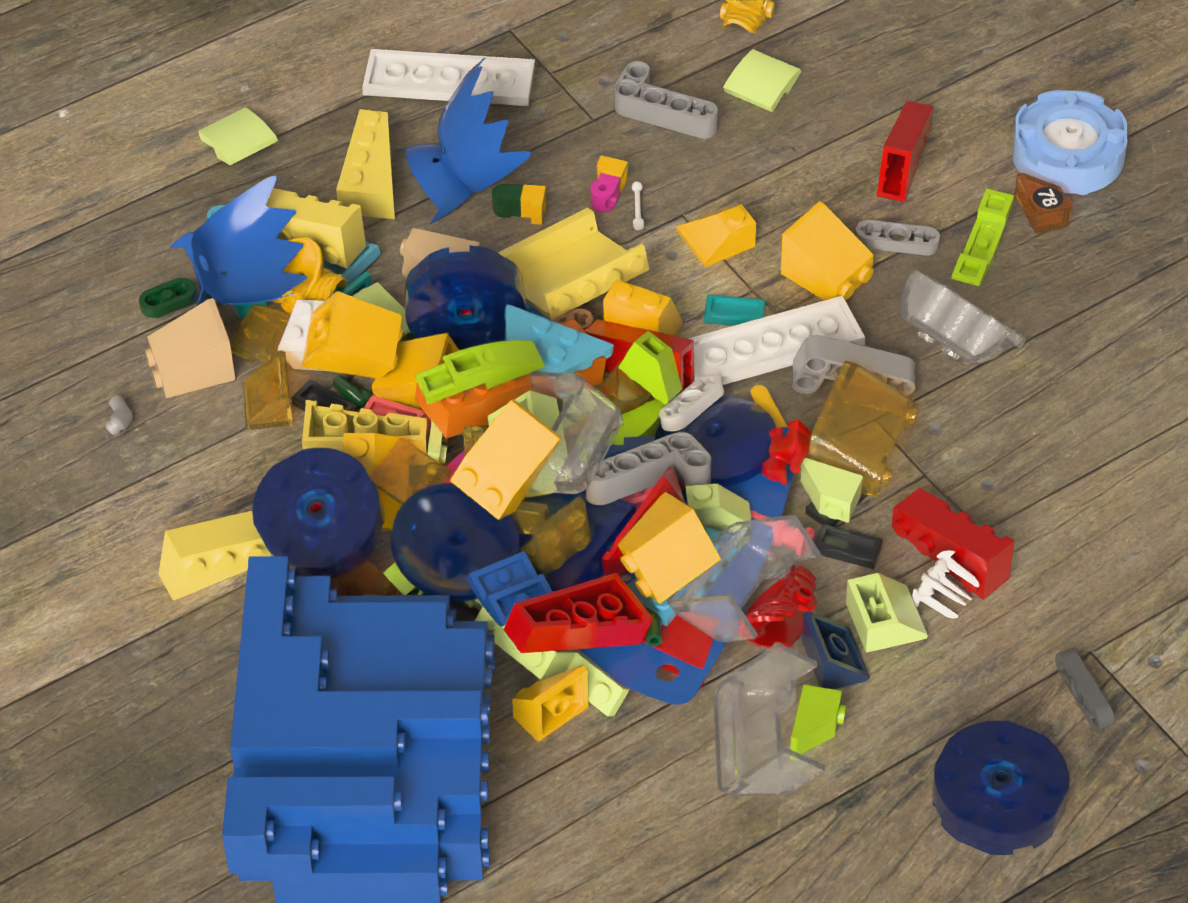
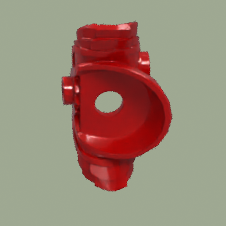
M793 565L788 567L783 578L763 592L739 619L738 623L741 625L740 632L745 634L747 640L751 643L753 642L758 647H792L803 633L804 615L801 611L810 612L816 607L817 600L814 596L816 577L810 570L805 569L804 566L795 567Z

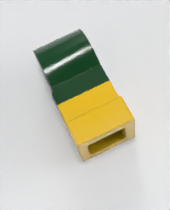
M497 185L492 190L494 214L502 218L511 216L531 218V224L542 225L547 205L546 186Z

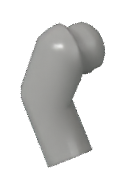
M120 395L114 396L109 402L114 413L110 416L111 419L106 422V429L112 435H118L121 430L124 431L133 421V414Z

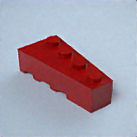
M918 488L893 508L892 528L898 536L906 538L916 546L922 555L928 556L937 562L939 559L937 555L942 551H955L950 557L976 577L979 587H975L952 570L945 573L954 576L969 592L975 593L984 600L1009 580L1015 540L1008 536L1002 539L995 536V530L986 524L981 527L972 523L970 515L963 511L957 514L952 512L948 503L921 488Z
M614 573L515 603L503 630L520 653L640 645L651 625L653 617L618 573Z

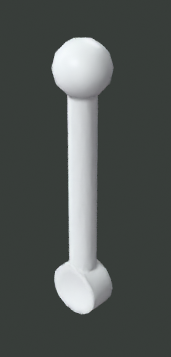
M638 181L632 184V190L635 193V219L633 220V228L635 230L644 228V220L641 218L640 191H642L643 186Z

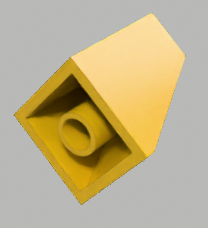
M820 201L782 233L781 274L824 301L843 296L845 300H848L854 291L862 283H867L873 275L874 255Z
M616 279L603 299L604 321L677 336L683 326V320L671 297Z
M336 291L311 313L302 366L376 379L382 378L389 371H393L398 362L396 349L403 333V328L400 327L402 315Z
M448 333L398 342L396 354H398L397 365L393 371H389L382 378H375L372 384L374 396L423 411L415 400L417 385L415 374L444 364L443 356L460 350Z
M667 492L656 500L618 544L624 555L620 558L623 565L631 574L634 572L638 579L635 582L638 591L644 598L651 597L659 604L721 560L695 511Z

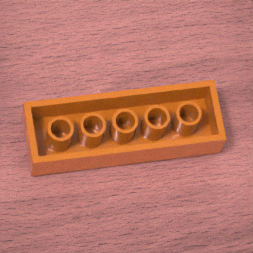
M575 319L561 323V325L587 334ZM602 355L594 359L592 366L584 370H578L564 380L540 371H534L490 389H487L483 383L427 405L417 383L415 400L447 439L489 424L487 416L529 390L559 399L568 395L579 386L586 385L589 388L603 382L606 358Z

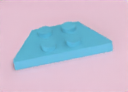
M506 305L505 340L533 341L545 366L537 371L564 380L572 376L576 371L592 366L594 359L602 355L607 359L613 354L614 345L512 305Z

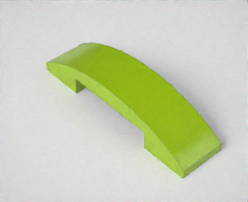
M986 188L978 208L977 219L963 254L960 253L951 279L976 286L982 284L1003 236L1014 201V195Z

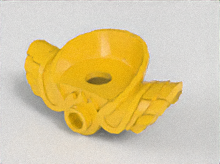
M725 0L727 3H722L720 19H723L722 28L726 29L727 25L730 26L732 23H736L750 33L756 34L757 29L762 28L763 22H766L768 17H773L775 2L771 0Z
M309 238L289 240L303 244V248L282 271L307 276V279L282 296L294 292L295 294L272 300L276 303L282 302V308L289 314H292L297 300L326 301L333 295L338 286L344 288L347 283L346 278L342 277L341 274L336 275L331 270L323 268L322 251L318 244Z

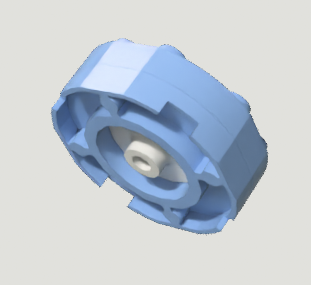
M1054 90L1038 95V101L1028 107L1024 104L1018 111L1013 136V163L1020 174L1032 184L1040 188L1052 187L1061 193L1086 195L1106 187L1121 173L1124 167L1127 148V121L1119 109H1116L1114 112L1104 105V98L1086 91Z

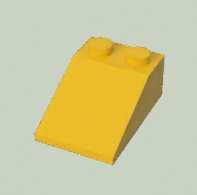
M514 399L510 400L464 457L450 481L499 520L517 510L562 437Z

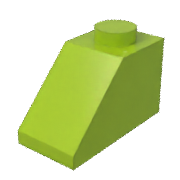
M803 684L791 735L790 756L798 757L835 737L837 725H844L847 705L841 704L842 691Z

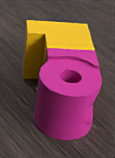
M601 155L597 162L598 179L591 184L590 195L592 208L595 211L604 213L614 209L628 181V162Z

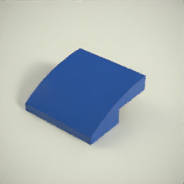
M525 551L471 572L466 578L483 607L500 627L506 625L515 603L552 592L544 575H537Z

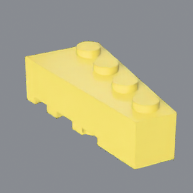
M360 109L337 185V201H341L344 207H349L351 204L360 205L361 214L365 217L395 220L388 112Z
M273 188L265 206L296 211V214L282 229L277 238L287 241L295 238H309L318 244L324 260L346 269L365 249L366 242L360 205L351 204L349 207H344L341 201L330 200L329 203L319 202L316 196L308 195L306 198H299L296 192Z
M306 400L302 435L305 468H343V433H377L408 438L409 467H426L429 445L427 418L395 413L379 416L370 409L361 408L360 412L344 410L343 405L331 404L330 408L317 406V401Z
M278 504L165 531L159 576L173 601L248 569L249 556H282L287 554L295 540V534L291 530L288 515L282 505Z

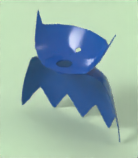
M485 58L465 75L446 104L438 122L437 135L440 144H419L397 150V152L406 150V158L413 176L426 195L439 209L429 225L453 211L473 192L478 193L504 178L525 162L532 154L530 151L500 153L508 119L484 124L494 92L490 91L471 96L483 68L480 65ZM434 158L440 159L437 163L432 162Z
M276 175L261 181L236 197L207 219L197 230L183 235L169 247H183L193 264L201 293L196 306L212 298L219 303L227 305L251 304L284 298L295 294L294 292L282 296L307 279V276L282 272L303 248V244L277 238L282 229L296 214V211L265 206L275 186ZM227 271V275H222V272Z

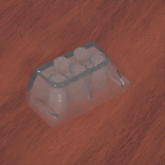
M913 269L908 277L901 296L900 316L920 330L918 336L933 344L936 340L944 345L941 351L953 359L957 360L960 356L970 363L981 365L998 358L1011 346L1021 349L1027 338L934 278L916 269Z

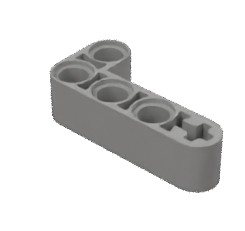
M643 61L630 62L615 84V111L621 116L703 139L711 138L717 133L718 108L714 103L650 85V67Z
M822 335L807 337L793 359L792 386L796 392L801 394L816 392L824 378L901 397L912 394L916 388L915 362L911 358Z
M685 432L670 434L588 466L585 470L586 499L594 505H605L655 486L669 466L675 468L677 479L685 487L711 484V456L691 434Z

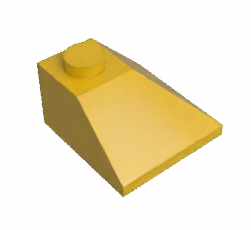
M742 204L725 206L676 226V231L704 267L755 247L756 222Z
M582 665L537 681L529 688L521 689L512 698L513 718L537 742L554 732L589 707L587 668Z

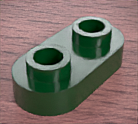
M176 278L144 291L139 297L142 314L149 318H158L191 305L197 297L195 284L188 278Z

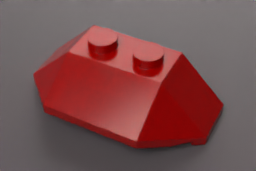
M670 466L667 468L618 535L613 545L602 557L605 576L618 573V575L630 573L620 559L624 555L618 544L662 494L667 492L684 503L675 468Z

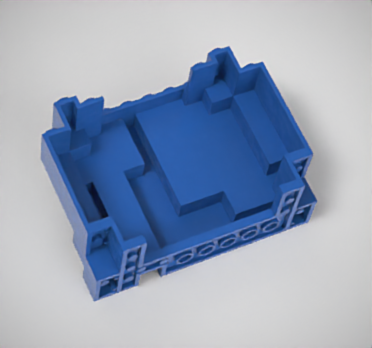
M249 556L230 747L234 772L233 777H228L222 831L229 874H238L239 881H272L276 903H441V896H448V880H483V867L490 866L488 828H482L481 801H488V780H482V772H489V752H483V744H490L488 716L491 715V697L485 696V689H491L492 673H496L495 635L488 634V621H457V609L450 607V595L338 596V590L332 589L330 576H296V570H290L288 556Z

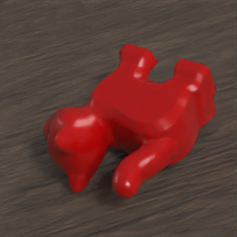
M798 419L788 423L789 432L784 437L782 428L777 427L769 431V435L772 438L769 447L770 457L763 462L761 471L762 475L772 482L779 481L781 484L787 485L786 465L790 463L792 473L798 474L801 471L804 458L810 452L812 431Z

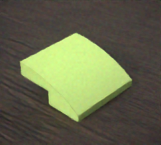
M752 49L734 69L723 88L728 94L773 112L783 94H789L801 73V69Z
M246 107L198 131L201 141L213 147L217 158L228 165H232L278 141L276 135L266 123Z

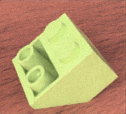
M880 573L847 580L846 605L866 653L927 639V632L907 585Z

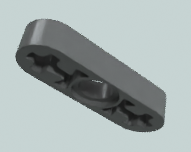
M1072 648L1057 653L1055 661L1058 672L1095 731H1099L1113 726V711L1077 651Z

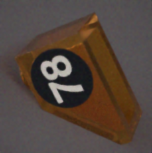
M1025 173L1017 174L1015 196L1035 234L1068 227L1069 215L1072 214L1073 207L1070 198L1065 197L1061 187Z

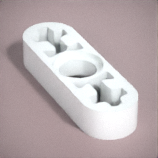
M709 374L698 378L659 412L662 428L665 431L681 430L724 394L721 377L716 374Z

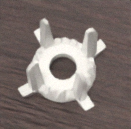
M942 551L937 555L939 559L935 566L929 568L928 574L923 573L921 576L923 582L918 589H914L912 594L916 607L919 606L921 601L949 618H958V614L931 596L934 594V590L940 591L962 605H966V603L947 587L969 600L972 599L965 590L945 576V572L952 570L975 587H979L976 577L950 557L955 551Z

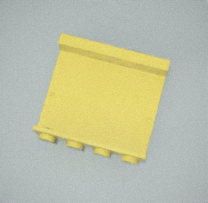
M588 207L490 256L496 281L550 320L609 291L616 279L627 282L649 270L645 246L640 244L627 251L600 233L597 229L594 211Z

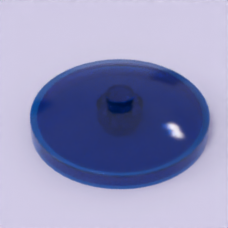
M721 396L681 430L665 431L660 424L655 434V440L677 432L691 434L711 456V484H719L722 487L747 481L762 472L763 462L770 457L769 447L772 438L769 435V431L776 428V425L770 414L759 405L741 398Z
M442 483L421 489L404 502L393 523L391 551L400 572L412 585L428 595H450V601H470L478 598L466 579L469 573L518 554L519 535L510 514L498 520L455 484Z

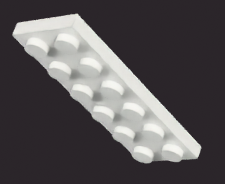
M371 49L362 86L363 95L449 101L465 75L485 58L480 65L483 68L471 96L493 91L494 94L490 104L529 106L535 72V59Z
M839 296L688 339L694 340L695 381L702 376L716 374L721 377L722 384L725 385L792 366L793 359L803 341L811 335H822L862 346L865 345V336L843 296Z

